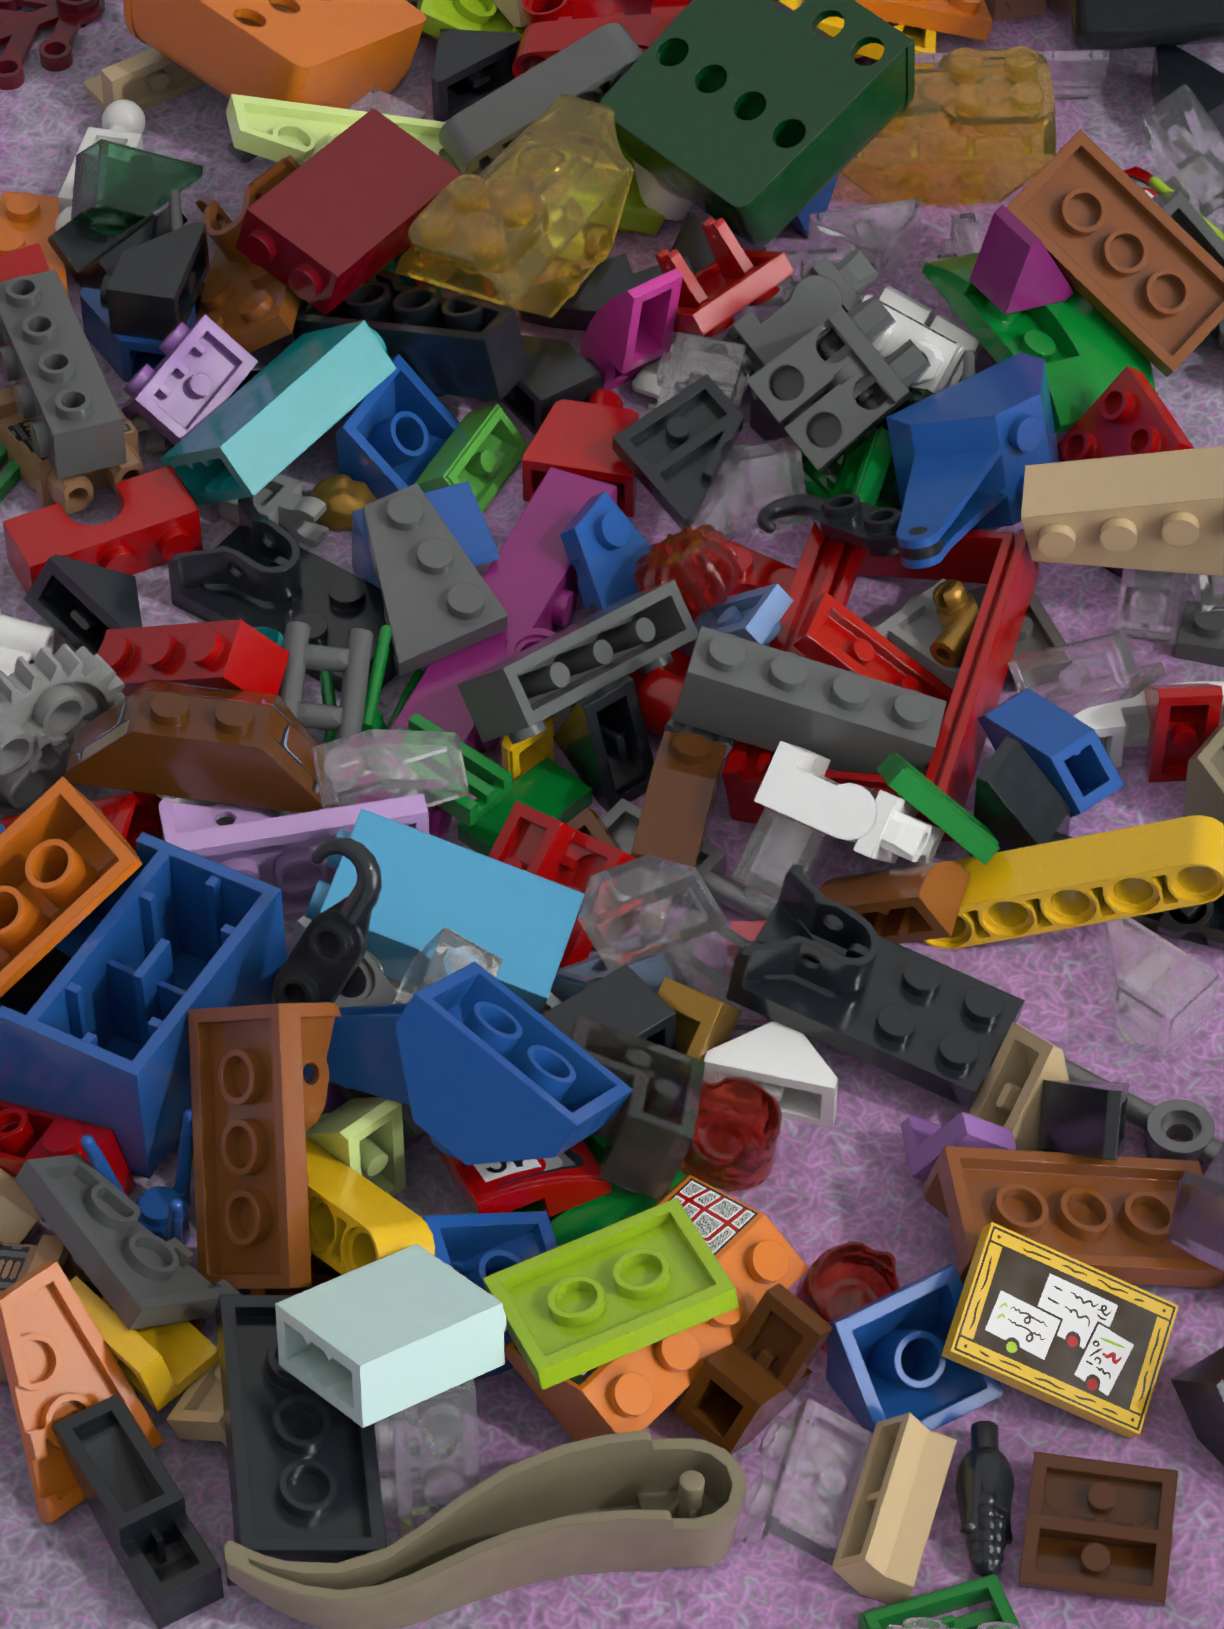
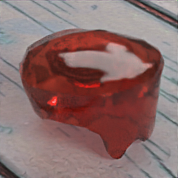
M728 1077L717 1083L700 1081L692 1093L677 1127L673 1143V1162L686 1175H692L724 1191L748 1190L762 1185L772 1172L776 1160L777 1141L781 1133L782 1112L776 1098L766 1092L760 1085L745 1078Z
M853 1241L833 1246L823 1252L801 1276L797 1284L795 1296L829 1323L899 1289L900 1286L895 1270L896 1259L888 1251L875 1250L861 1242ZM828 1337L820 1348L825 1352H828Z

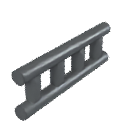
M291 621L286 623L283 648L290 655L278 695L304 728L337 731L332 775L329 785L328 808L350 805V794L356 786L373 633L362 628L349 630L346 648L309 644L310 625L304 622ZM306 669L343 673L340 706L302 702ZM270 809L276 817L288 815V811Z

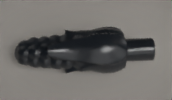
M978 1421L970 1427L971 1450L963 1456L959 1464L956 1478V1494L961 1520L960 1533L966 1536V1545L969 1551L968 1558L972 1571L981 1577H985L995 1573L998 1575L1001 1572L1006 1544H1011L1013 1539L1011 1532V1504L1014 1491V1476L1008 1460L999 1451L998 1425L991 1421Z

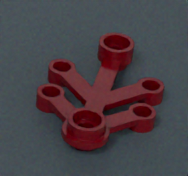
M0 0V46L8 43L0 58V89L13 90L23 85L25 81L23 64L39 31L56 25L51 39L44 41L39 47L41 66L52 72L68 69L73 63L71 45L81 25L91 23L100 18L105 11V1ZM22 7L38 9L30 13L19 12Z

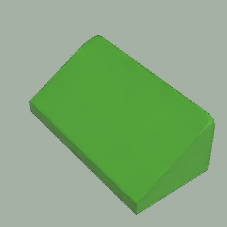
M498 403L473 410L465 415L416 480L415 484L417 483L425 493L468 481L483 513L521 462L529 445Z

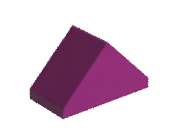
M1002 204L992 216L969 281L1004 314L1066 301L1074 291L1041 240Z

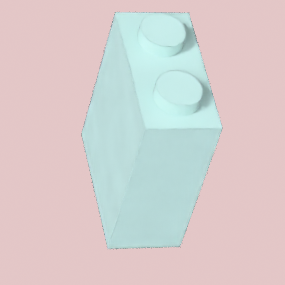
M418 1244L409 1246L275 1303L279 1365L362 1428L505 1365L504 1332L507 1320L503 1303Z

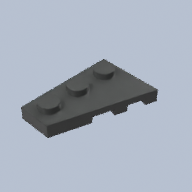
M417 483L363 506V524L375 577L379 582L385 621L386 625L392 628L391 639L395 652L394 661L398 678L507 630L508 614Z
M79 1154L28 1159L16 1176V1183L32 1202L37 1214L52 1228L71 1253L77 1266L84 1270L129 1330L215 1317V1308L220 1294L242 1295L224 1278L214 1286L189 1265L195 1253L176 1237L166 1242L138 1221L141 1215L140 1206L93 1168Z

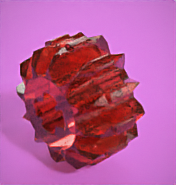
M711 524L701 525L696 529L693 526H686L681 532L674 535L668 533L667 538L660 543L651 544L649 553L641 556L635 563L637 570L633 577L639 586L637 587L638 592L675 579L692 618L695 614L701 612L707 614L709 608L715 604L724 603L727 600L726 594L734 591L740 584L738 576L742 569L737 561L739 557L731 542L726 541L721 531H717Z

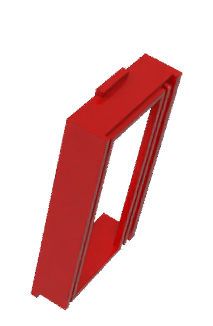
M814 522L788 595L794 601L779 620L782 623V629L769 643V647L808 658L792 645L811 603L827 592L846 607L857 575L938 581L944 578L945 580L954 579L966 583L988 584L940 728L936 748L925 774L930 781L964 808L987 738L977 718L997 706L1039 574V564L1032 561L1024 529H1021L1019 536L1010 532L970 530L951 548L941 562L927 568L912 569L901 564L899 553L888 557H875L869 554L868 549L848 542H833L828 535L819 531L818 526ZM741 741L732 748L722 771L732 820L754 824L798 827L801 829V835L804 838L846 841L835 838L755 802L754 799L775 752ZM826 770L824 777L840 784L853 783L877 791L883 790L899 795L888 786L881 775ZM918 811L916 815L917 818L937 826L925 815H923L920 811ZM944 832L941 841L954 842V839Z

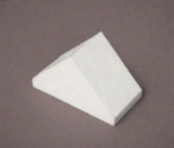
M772 1021L706 1052L703 1061V1102L833 1128L836 1119L838 1078L803 1033L779 1022Z

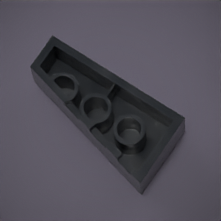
M381 270L375 274L376 277L372 276L327 315H324L306 301L298 309L292 332L296 341L304 333L365 320L367 325L375 330L383 339L386 345V353L390 359L399 354L436 396L470 397L482 402L501 401L530 370L515 309L463 293L451 298L442 297L439 286L422 282L415 288L401 284L399 274L386 270Z

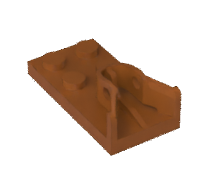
M1081 129L1006 207L1041 240L1067 282L1166 377L1183 363L1224 318V268Z
M291 155L279 160L247 185L242 212L233 222L215 199L210 200L203 197L195 202L204 214L207 234L216 244L195 322L206 314L248 353L291 334L301 300L290 288L260 266L252 263L247 256L236 249L247 208L300 167Z
M279 1003L188 1010L198 1272L214 1286L224 1278L236 1289L312 1287V1250L308 1210L309 1178L306 1161L305 1131L317 1123L324 1110L330 1074L327 1054L335 1016H341L339 1007L334 1003ZM307 1063L312 1066L314 1071V1078L310 1084L306 1083L303 1078V1069Z
M944 1146L922 1188L926 1202L949 1219L959 1263L957 1271L963 1286L982 1227L991 1222L1130 1284L1220 1289L1224 1282V1250L1199 1161L1119 1156L1117 1161L1060 1152Z

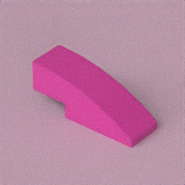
M676 268L614 296L600 307L590 321L579 353L584 358L591 359L599 369L603 382L602 389L612 390L633 380L646 365L652 363V360L670 352L683 279L682 274Z

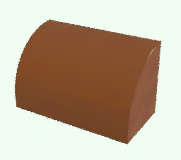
M941 861L834 877L827 880L818 890L827 899L840 902L871 923L877 935L901 944L951 937L970 873L958 863Z

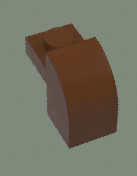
M778 1283L765 1292L734 1343L705 1361L674 1410V1413L707 1441L726 1449L732 1455L749 1444L797 1395L812 1374V1371L808 1368L834 1327L783 1285Z

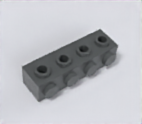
M56 269L1 281L0 369L5 382L15 381L16 383L13 390L21 419L31 418L33 422L30 423V432L38 458L48 457L57 480L127 463L123 417Z
M674 579L627 596L457 684L482 742L484 743L508 734L511 743L515 744L546 730L547 728L543 720L553 715L555 721L566 718L577 703L621 677L629 676L628 674L636 670L642 676L650 673L655 668H662L674 661L670 652L696 639L699 633Z
M701 626L672 721L776 752L779 742L783 741L830 759L828 768L842 772L880 775L876 769L891 752L894 755L897 752L925 775L936 748L947 701L863 676L853 671H847L811 660L795 653L785 652L746 640L733 634Z

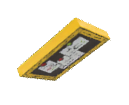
M991 1222L982 1227L941 1356L1119 1435L1134 1438L1141 1433L1179 1305Z

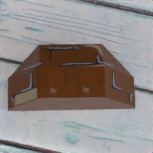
M151 679L76 731L65 771V778L73 784L304 813L325 808L332 775V763L279 695Z

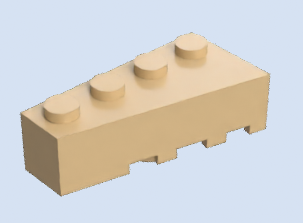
M1224 446L1025 465L1021 520L1032 561L1224 576Z

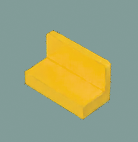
M77 1276L69 1281L132 1388L157 1412L219 1361L217 1347L189 1321L129 1330L104 1297L101 1299Z

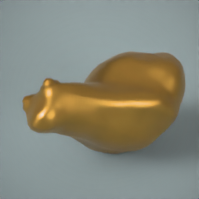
M345 474L330 476L315 485L311 494L312 497L320 499L327 505V510L315 523L335 532L352 531V512L363 509L364 505L378 500L364 482L354 481Z

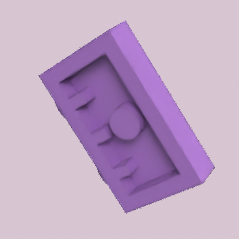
M206 314L190 327L181 321L158 347L166 354L159 364L152 369L146 363L125 386L123 390L131 397L121 410L127 419L138 413L172 444L176 445L227 401L258 361Z

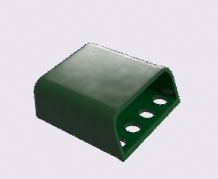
M692 0L604 95L600 101V110L621 147L635 162L714 219L723 218L730 230L746 242L754 246H765L898 114H901L913 102L915 93L914 40L854 0H804L800 7L791 12L776 10L777 0ZM839 17L845 21L840 33L832 38L821 39L814 34L817 25L826 18ZM877 43L884 47V53L876 63L869 66H861L854 62L855 54L864 45Z

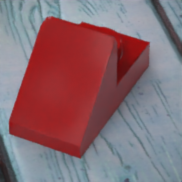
M1209 683L1146 685L1144 692L1150 719L1145 762L1148 782L1186 781L1188 760L1219 726L1223 699L1222 687Z

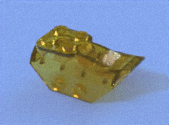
M1025 46L1000 49L959 48L945 54L939 60L938 68L915 69L913 102L901 114H898L840 174L882 206L1000 203L1035 177L1056 155L1055 99L1047 59L1039 52Z
M561 93L532 124L478 175H461L442 189L409 227L408 236L411 247L400 258L395 273L513 309L552 318L562 305L576 294L580 285L597 265L606 260L613 248L635 170L623 156L615 129V112L610 106Z

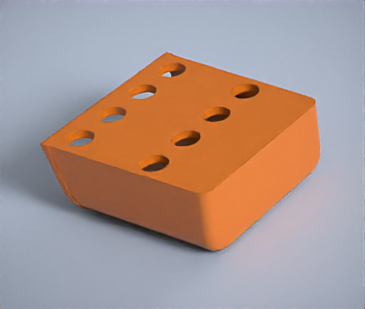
M123 0L125 24L131 35L144 44H149L229 99L231 94L350 110L393 92L403 83L409 72L427 18L422 11L406 0Z

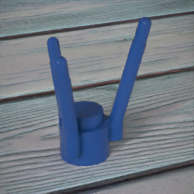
M187 1109L183 1113L173 1188L165 1186L152 1187L146 1190L136 1201V1204L140 1206L141 1215L138 1218L140 1223L166 1242L176 1237L184 1245L187 1244L190 1238L187 1208L191 1204L190 1178L193 1161L192 1109ZM87 1134L82 1136L80 1142L92 1167L125 1194L94 1138Z

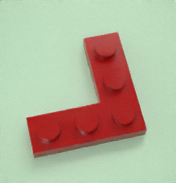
M827 592L811 603L792 646L811 660L945 700L947 702L943 715L944 719L953 692L949 686Z

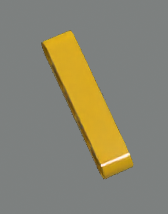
M1186 816L996 852L986 865L976 857L954 860L953 862L958 863L970 873V878L951 937L923 941L936 948L959 949L1215 901L1224 894V825L1220 821L1208 816Z
M306 1137V1161L309 1178V1235L312 1254L341 1275L414 1244L420 1245L435 1256L433 1234L421 1216ZM193 1152V1161H192V1165H193V1166H194V1152Z

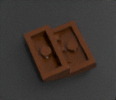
M1034 1451L1018 1586L1165 1606L1178 1471Z

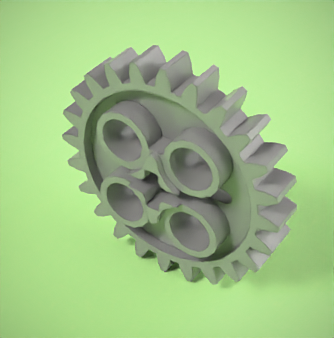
M62 644L53 657L43 647L40 648L33 664H29L20 656L16 660L14 673L7 676L0 670V820L5 816L24 813L62 776L65 778V771L76 731L126 697L121 692L125 688V684L99 654L93 656L84 646H81L74 653L67 644Z

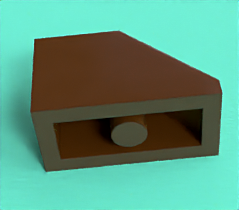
M664 731L652 767L631 851V856L637 859L635 865L689 878L693 877L714 810L727 745L708 741L706 738L696 734H677Z

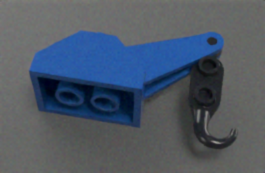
M1020 352L886 417L902 511L901 515L899 510L895 508H879L861 502L860 497L855 494H840L828 499L811 494H795L779 498L767 504L760 510L756 521L761 530L773 533L776 530V525L773 521L789 516H803L812 519L818 526L819 531L828 535L833 542H848L868 549L869 554L875 557H888L899 553L901 564L912 569L927 568L941 562L951 548L970 530L1012 526L1022 521L1021 510L1025 465L1059 462L1045 359Z
M334 837L322 842L312 853L311 859L315 864H321L332 855L346 857L356 869L357 881L349 896L318 914L309 923L275 977L273 983L275 1004L334 1003L363 959L367 950V936L371 913L377 904L382 889L380 867L375 856L364 844L351 838ZM475 961L416 992L409 1003L339 1007L341 1016H335L327 1054L330 1083L409 1105L413 1122L430 1135L433 1145L442 1153L452 1158H457L466 1165L557 1157L610 1123L633 1091L626 1083ZM307 1063L303 1069V1075L314 1078L313 1068Z

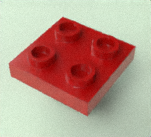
M712 217L702 222L701 228L715 261L695 275H693L677 249L669 252L664 248L655 254L662 274L676 268L683 276L673 331L677 332L678 335L688 333L703 335V337L707 338L723 332L734 323L733 314L747 305L756 306L768 301L780 291L778 284L795 273L784 252L743 250L725 220L719 218L715 221Z
M1129 366L1123 369L1057 444L1059 462L1194 449L1144 374Z

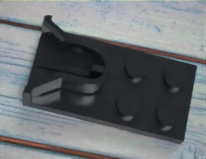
M253 497L238 499L240 525L217 547L209 550L178 553L169 560L168 569L172 604L205 622L241 619L251 627H268L277 630L284 638L286 623L299 621L307 623L311 627L309 644L341 648L347 647L349 630L362 628L373 633L369 668L370 676L381 626L386 625L380 588L299 547L296 539L288 531L272 520L260 516L254 506ZM392 639L390 640L381 689L397 675ZM306 669L305 674L320 681L321 671ZM331 672L333 686L337 691L341 692L343 673Z
M793 864L784 877L779 900L753 944L740 949L735 958L726 999L970 1109L1012 1022L1016 1023L1018 1021L1025 1000L877 935L870 922L844 904L827 899L802 874L803 866Z
M220 1294L215 1312L235 1542L263 1555L284 1561L339 1563L386 1548L387 1541L374 1423L362 1428L279 1365L275 1303L294 1295ZM226 1577L228 1586H238Z

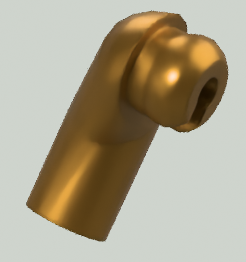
M954 579L940 583L934 589L932 597L934 603L938 606L936 614L944 630L930 645V653L939 664L945 667L954 666L966 652L979 612L973 595L965 591L962 582Z

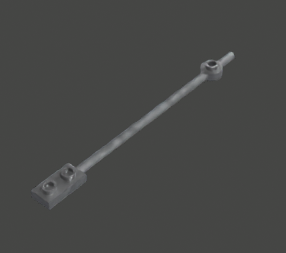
M621 798L601 820L621 849L631 855L642 808ZM703 842L692 878L634 864L635 869L650 889L687 909H690L705 894L749 919L757 921L767 920L776 905L775 902L722 875L726 871L727 853L706 842ZM1065 1058L1069 1081L1110 1082ZM1128 1091L1126 1121L1146 1131L1145 1146L1152 1158L1199 1161L1200 1164L1204 1162L1224 1173V1142L1214 1137L1215 1123L1211 1114L1204 1107L1183 1099L1168 1100L1155 1106ZM1174 1138H1179V1139H1183V1140H1185V1141H1187V1142H1178V1141H1174V1140H1172V1139H1174Z

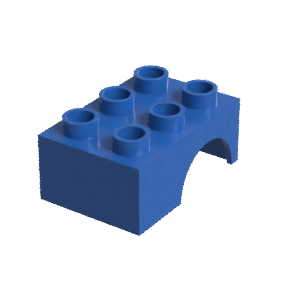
M0 823L1 834L6 828ZM142 832L136 840V854L141 860L142 865L55 946L56 949L71 957V960L30 1011L11 1009L3 1005L0 1007V1100L113 1129L130 1171L150 1179L179 1141L183 1113L187 1109H192L188 1010L275 1004L270 997L273 994V983L276 975L287 960L280 888Z

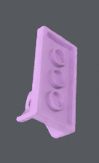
M424 794L387 798L380 801L324 808L317 811L276 817L267 808L219 803L208 807L171 802L170 797L162 799L159 803V815L166 842L280 888L284 921L300 919L306 914L319 880L332 883L337 869L326 866L327 859L321 864H315L311 859V855L322 842L336 837L340 828L352 833L361 808L429 834V816ZM221 817H232L235 819V822L229 825L220 826L216 823Z

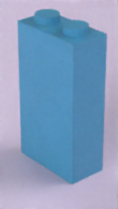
M362 808L352 833L341 828L339 829L336 837L351 838L364 844L375 856L381 870L382 889L377 904L371 913L367 936V951L379 960L385 976L423 989L475 961L537 1012L543 1010L585 893ZM341 855L328 857L326 866L337 869L331 884L322 880L318 881L305 915L306 918L312 920L318 914L340 902L351 893L357 881V873L352 862Z

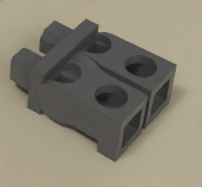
M858 248L854 249L835 265L825 256L812 266L806 277L797 284L781 308L762 323L750 310L731 326L721 343L733 358L738 359L745 365L748 377H751L815 327L826 321L840 307L847 313L856 305L862 303L859 296L870 288V283L879 274Z
M876 296L856 305L847 313L840 307L826 321L815 327L745 380L778 422L785 427L786 432L821 474L835 464L841 455L881 423L897 407L911 398L913 395L908 389L917 383L931 366L911 339L885 360L874 348L871 342L896 323L895 319ZM828 389L829 392L826 395H824L820 400H818L804 413H802V410L806 406H808L811 402H813L816 398H818L822 393H824Z

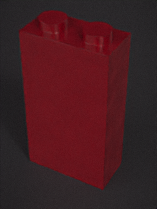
M372 108L247 208L236 249L247 256L252 263L260 266L290 288L299 298L306 300L324 315H327L450 212L463 173L375 108Z

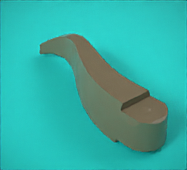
M644 1430L606 1434L559 1445L504 1467L455 1498L419 1527L386 1548L339 1563L297 1562L269 1557L229 1540L224 1545L225 1573L241 1589L267 1606L298 1621L321 1629H398L423 1622L466 1604L524 1585L572 1575L607 1572H665L667 1567L710 1568L724 1559L733 1547L747 1489L746 1478L741 1465L726 1449L707 1440L695 1438L652 1439L650 1432Z

